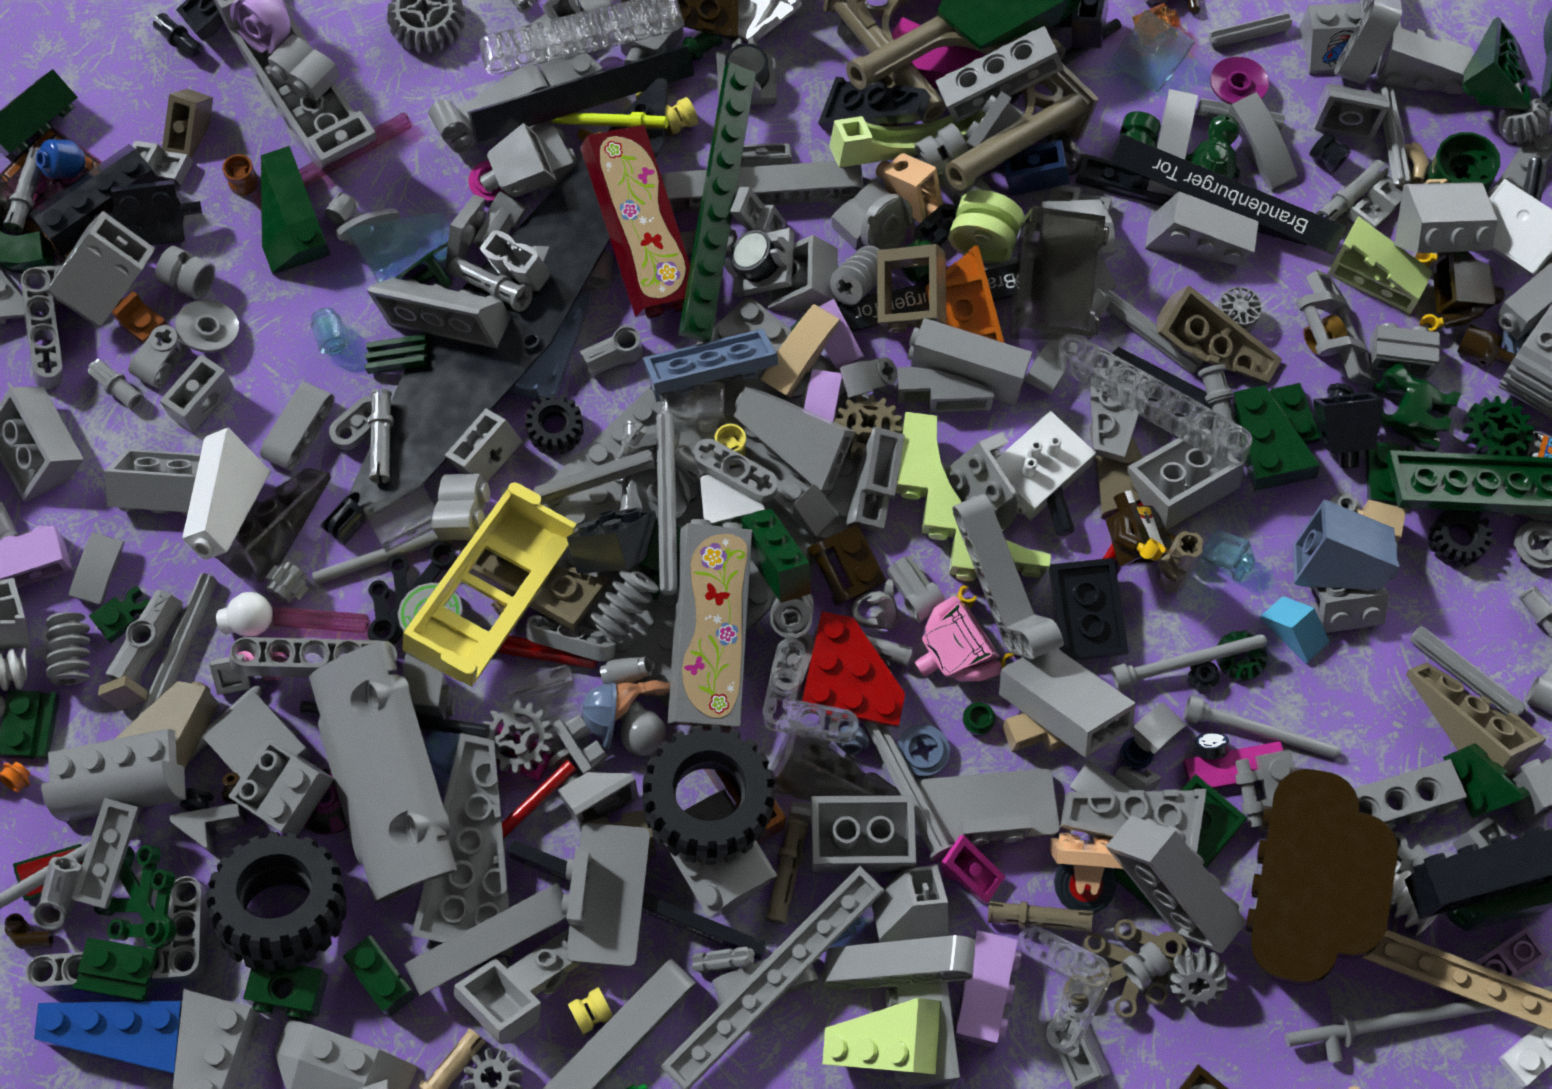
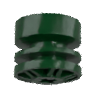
M1459 132L1450 135L1440 144L1426 175L1425 182L1428 179H1448L1449 183L1479 182L1483 183L1486 193H1488L1501 166L1500 154L1495 144L1485 136L1474 132Z

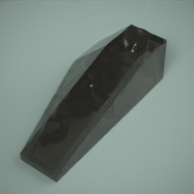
M306 468L276 487L275 495L262 502L254 501L250 509L251 511L248 512L229 550L226 553L215 556V558L239 578L262 583L267 579L266 576L273 566H279L283 562L332 478L330 473Z
M792 721L770 769L773 770L775 777L774 789L781 794H788L796 799L811 801V797L901 796L895 786L875 772L866 774L855 764L856 759L848 753L842 757L828 747L831 741L826 737L795 721Z

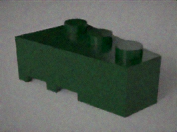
M1263 385L1235 391L1233 393L1232 408L1242 445L1246 452L1245 458L1254 491L1317 478L1320 464L1267 387Z

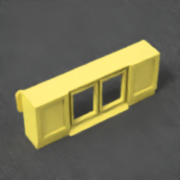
M511 483L404 631L402 650L455 680L462 681L473 687L568 549L567 536L575 532L577 523L540 504L541 497L539 494L519 483ZM485 549L529 572V575L513 597L469 573ZM461 583L506 607L489 632L444 607Z

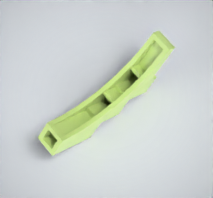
M905 412L902 426V434L905 436L895 493L911 500L926 497L921 533L929 534L928 537L935 540H946L948 537H952L949 574L956 575V578L962 581H974L978 577L952 510L953 506L962 502L951 487L940 459L937 443V416ZM1006 540L1017 571H1021V574L1026 577H1040L1041 574H1046L1050 567L1051 554L1027 549Z

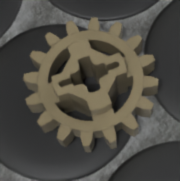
M871 394L869 400L864 401L862 395H858L857 403L854 404L848 399L846 401V409H838V419H835L834 422L847 427L851 419L853 425L851 430L855 431L849 449H851L850 458L853 459L857 453L861 454V458L863 457L873 430L871 428L885 429V425L888 424L890 431L902 434L903 427L899 426L901 425L902 417L901 415H895V405L886 407V398L876 402L874 394Z

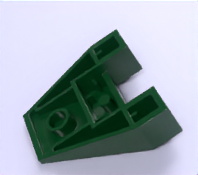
M942 0L936 14L981 50L1026 35L1043 26L1049 27L1058 24L1078 9L1081 0Z

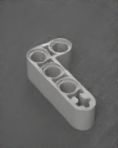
M529 64L516 70L459 108L452 101L444 99L433 104L428 114L447 145L454 152L461 153L478 144L474 139L468 111L549 86L538 67L534 64Z
M62 265L29 268L21 276L22 299L33 379L38 387L43 386L45 390L57 388L61 384L63 376L54 305L63 303L46 292V289ZM40 284L43 287L41 289H32L29 286ZM35 312H44L47 315L45 317L40 318L35 317L32 314H34ZM44 339L50 341L51 343L46 346H41L36 342ZM49 361L51 373H45L43 362Z

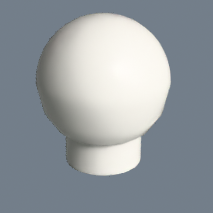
M244 592L234 597L227 608L218 610L216 620L220 631L225 635L235 632L244 637H253L262 634L268 629L272 621L273 612L270 603L265 597L255 592Z

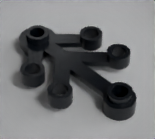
M438 542L431 547L429 556L432 562L410 589H408L406 575L409 572L407 559L400 555L390 559L388 566L394 579L397 606L388 615L386 600L390 595L387 584L381 580H376L370 584L368 591L374 603L375 620L368 627L367 634L369 640L389 641L393 646L398 642L404 633L398 619L401 601L409 591L419 585L433 583L442 570L451 568L457 559V555L450 543ZM442 555L450 556L446 562L438 561ZM399 562L404 563V567L401 570L393 569L395 564ZM378 587L385 589L381 595H375L374 590ZM382 630H390L388 637H379Z

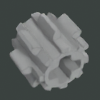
M284 561L280 567L274 565L266 578L269 580V583L265 588L277 599L291 604L294 598L300 600L307 591L308 587L305 584L308 580V575L297 566Z

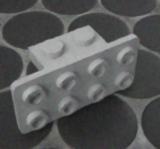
M1049 769L923 779L919 785L949 844H954L960 835H964L974 846L988 844L994 840L1012 843L1022 841L1028 837L1056 835L1060 829L1053 777Z
M586 823L582 826L579 849H575L574 859H568L566 880H571L570 894L564 893L562 900V915H567L566 919L570 925L566 951L569 961L623 967L635 965L650 844V832L648 829Z

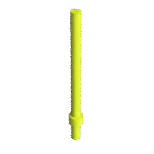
M632 112L631 115L572 113L551 120L553 124L619 127L645 125V128H667L669 122L667 116H649L645 112Z

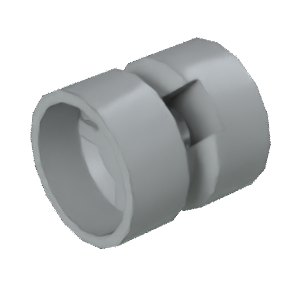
M953 123L937 131L935 138L928 136L914 144L919 160L936 167L938 175L945 172L947 163L969 151L962 134ZM938 148H940V150H941V152H942V154H943L942 157L940 156V154H939V152H938V150H937Z
M171 246L164 251L156 267V279L159 282L174 289L178 288L180 292L197 300L207 294L215 278L214 264L200 257H193L191 253L176 246Z
M809 594L780 603L776 595H774L770 611V623L773 630L785 638H798L804 635L812 624L814 610L812 595Z

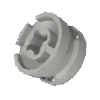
M1234 287L1223 293L1217 308L1246 331L1250 332L1254 329L1260 317L1262 302L1253 290L1246 287Z

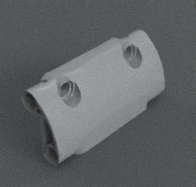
M389 641L372 643L328 662L309 676L320 714L318 721L319 731L355 856L358 862L364 866L374 903L398 897L419 883L440 878L457 871L449 840L438 841L437 839L449 835L450 823L441 801L415 714L408 682L403 676L393 675L398 669Z

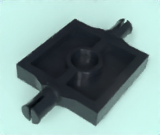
M174 180L112 187L113 212L107 213L148 244L159 245L185 241L183 229L184 216L202 214V207L200 201L182 203L176 193Z

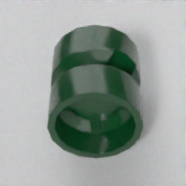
M1142 111L1127 113L1122 122L1116 147L1122 134L1155 147L1154 142L1157 141L1161 128L1160 121L1155 116Z

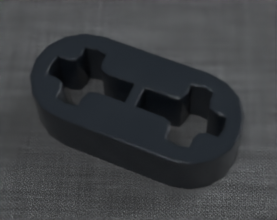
M953 204L939 206L916 227L913 241L919 239L922 242V234L927 237L934 231L932 241L930 239L926 240L930 241L932 245L937 244L940 247L948 240L958 207ZM943 217H953L952 222L950 220H947L945 223L941 225Z

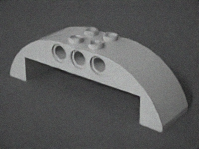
M214 0L231 36L257 81L294 138L317 167L321 169L376 140V132L362 111L354 112L336 83L315 101L309 97L302 98L295 92L291 84L287 82L281 83L276 80L270 72L271 66L268 58L273 53L268 54V50L261 53L252 48L238 33L237 30L241 26L237 19L232 22L230 7L236 0ZM289 15L291 30L287 39L291 35H295L309 45Z

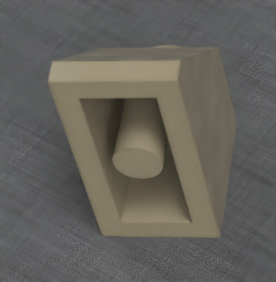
M190 89L169 94L162 144L164 151L188 154L190 158L193 157L210 125L213 97Z

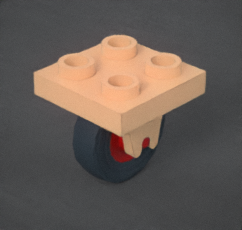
M1060 833L1059 838H1050L1049 851L1055 862L1060 864L1054 878L1055 892L1066 908L1093 911V914L1106 908L1112 901L1116 890V879L1111 868H1123L1105 847L1110 842V838L1093 836V841L1080 840L1079 835Z

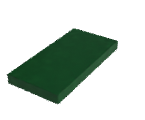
M1195 774L1181 791L1207 789L1197 853L1204 860L1203 866L1206 869L1246 822L1248 817ZM1114 868L1113 872L1116 881L1159 919L1163 920L1125 870Z

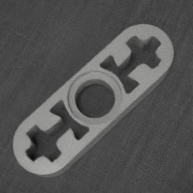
M703 439L695 445L693 451L694 462L700 470L758 502H768L776 496L778 481L773 472L716 440ZM714 451V458L708 457L707 460H703L702 452ZM718 461L722 462L720 469H718ZM731 464H740L744 467L745 472L740 477H731L726 472V469ZM751 472H753V480L749 479ZM764 481L769 482V489L764 488L762 489V491L757 490V483L762 484L764 483Z
M533 615L527 619L526 637L532 642L597 661H608L615 657L617 642L608 638L599 630L578 625L572 631L545 615Z

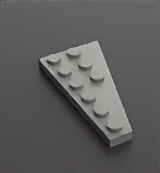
M463 733L460 734L443 804L448 815L450 832L448 836L437 838L438 841L449 840L457 871L424 882L411 935L443 943L509 908L494 740ZM513 947L499 955L514 958Z

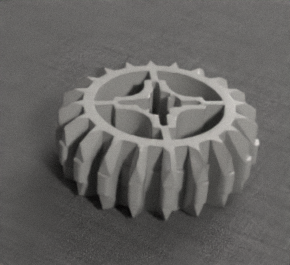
M391 0L392 3L388 4L386 19L388 25H390V33L396 38L399 45L405 44L408 51L414 47L419 54L423 49H427L432 54L433 48L436 47L443 51L444 44L447 43L453 46V38H460L461 29H464L466 13L462 0Z

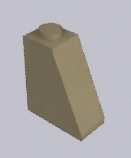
M177 681L115 739L163 729L175 730L177 764L184 766L185 770L219 703L210 693V688L205 684L196 681L192 682V684Z

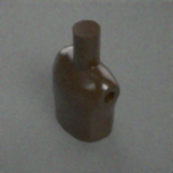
M1472 324L1469 325L1457 350L1458 353L1471 358L1484 367L1492 365L1496 360L1511 365L1516 354L1502 349L1503 340L1498 334Z

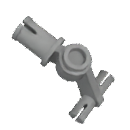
M636 423L631 433L622 439V447L618 454H616L615 459H621L624 453V457H627L638 451L652 449L654 454L657 455V433L645 434L647 428L644 426L637 434L642 424ZM674 432L675 468L697 483L704 471L695 465L694 457L686 453L683 446L680 448L679 437Z

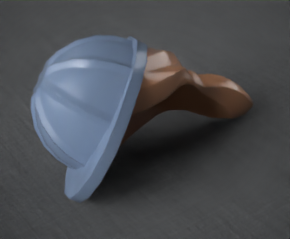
M651 680L645 683L639 682L638 684L621 683L616 685L610 682L609 684L597 686L584 699L582 707L583 720L593 733L602 736L603 748L609 749L614 723L628 711L632 702L640 696L665 695L670 691V683Z

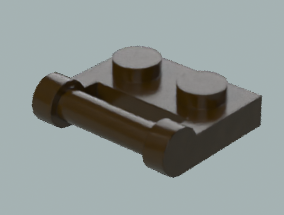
M858 524L807 548L810 557L815 558L833 594L831 599L835 606L887 581ZM833 549L851 588L844 589L825 551Z

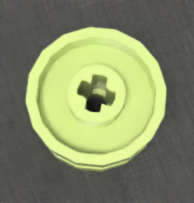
M986 190L967 192L961 198L956 218L953 221L948 236L950 244L962 255L968 253L973 246L978 245L983 263H1003L1011 258L1017 240L1016 236L1019 234L1024 219L1023 211L1015 201L1002 194Z

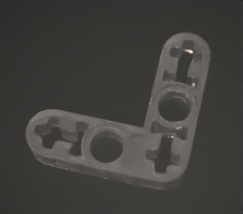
M795 638L782 640L776 648L763 706L765 726L770 730L835 743L852 742L858 734L859 727L858 718L852 711L797 701L806 661V650L804 644ZM789 650H795L796 656L792 659L791 669L786 668V654L789 653ZM780 678H789L793 681L794 686L789 691H780L776 688L775 683ZM777 700L783 701V715L780 716L779 720H774L773 713L777 709ZM808 713H813L819 717L820 722L817 726L808 728L802 724V717ZM825 717H830L829 730H824ZM842 721L848 722L849 728L845 732L839 731L838 725H841Z
M1029 926L1023 929L1018 937V946L1021 952L1028 959L1071 980L1046 1031L1047 1040L1055 1050L1061 1053H1070L1079 1046L1112 981V969L1102 957L1041 927ZM1039 936L1041 943L1050 948L1048 957L1047 953L1039 947H1034L1030 951L1031 947L1027 943L1028 940H1035ZM1065 949L1071 950L1074 953L1073 962L1065 967L1057 965V954ZM1083 962L1085 966L1091 969H1096L1100 965L1103 976L1101 978L1095 977L1091 981L1089 973L1080 968L1081 963ZM1078 995L1086 996L1089 1000L1088 1008L1082 1013H1075L1070 1007L1072 999ZM1065 1014H1068L1069 1017L1080 1023L1076 1026L1071 1022L1068 1028L1071 1039L1069 1041L1063 1039L1059 1044L1056 1032L1058 1030L1062 1032L1066 1030L1069 1022L1063 1017Z

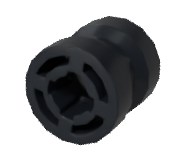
M1328 131L1316 142L1309 156L1316 161L1322 160L1325 163V168L1334 173L1346 161L1352 149L1346 144H1339L1336 141V137Z

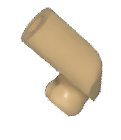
M1416 142L1405 144L1408 160L1412 159L1413 162L1410 183L1424 184L1429 168V160L1423 147Z

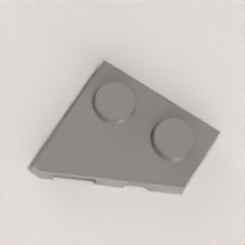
M474 194L450 224L445 263L446 273H449V265L454 258L461 257L463 260L465 259L479 228H481L487 218V212L484 211L485 198Z

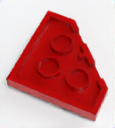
M821 611L801 709L899 728L905 692L854 617Z

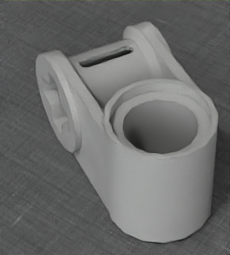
M168 325L156 327L141 349L132 357L128 371L133 376L153 387L161 388L184 357L186 346L179 339L173 327Z
M888 357L870 361L863 360L840 367L848 398L891 385L897 379L896 366Z

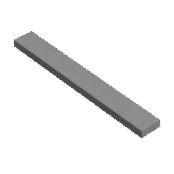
M859 866L661 1065V1068L681 1089H690L884 893V889Z

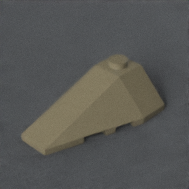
M1190 285L1172 294L1157 317V334L1180 352L1214 365L1225 364L1227 370L1258 382L1269 383L1282 361V358Z
M1427 662L1409 669L1406 673V676L1456 749L1460 750L1476 743L1488 754L1493 762L1499 763L1508 772L1505 775L1506 777H1509V775L1516 771L1546 741L1545 737L1512 712H1509L1507 716L1489 706L1492 700L1483 695L1480 698L1470 695L1464 691V686L1461 682Z

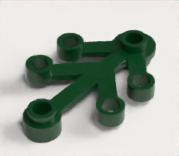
M143 845L138 850L137 862L143 866L141 882L139 883L131 869L134 861V850L128 846L118 877L130 898H116L112 896L108 908L104 909L94 906V911L98 915L112 916L114 913H139L144 923L131 924L128 920L113 919L107 929L110 939L125 941L128 938H144L146 945L155 949L168 946L173 942L177 927L174 920L167 914L171 889L175 884V875L171 871L156 870L161 858V852L158 847ZM153 889L158 890L155 908L151 904Z

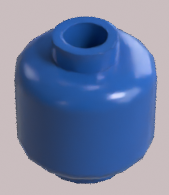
M50 139L46 140L41 145L40 150L37 151L36 164L41 168L43 174L50 179H73L84 169L85 155L83 150L72 140Z

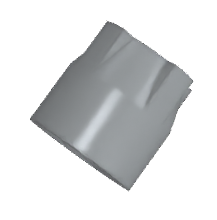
M338 192L326 208L325 215L335 224L343 225L348 222L357 208L355 199L352 196Z

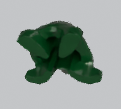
M1221 114L1214 117L1210 121L1208 128L1209 139L1201 142L1194 152L1186 155L1185 160L1232 179L1233 176L1239 178L1240 170L1236 165V154L1231 146L1239 135V123L1229 114Z

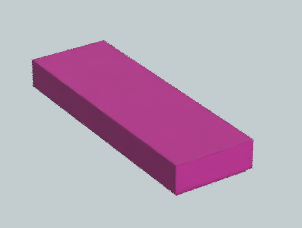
M1281 741L1231 750L1225 757L1216 760H1208L1199 756L1184 759L1182 763L1187 782L1197 774L1215 790L1237 785L1235 774H1238L1236 760L1248 758L1251 771L1257 770L1255 756L1283 751Z

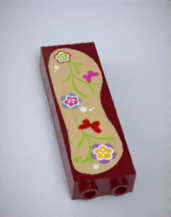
M645 125L588 135L580 148L635 318L646 315L647 319H652L663 315L664 311L674 309L675 312H682L690 263Z

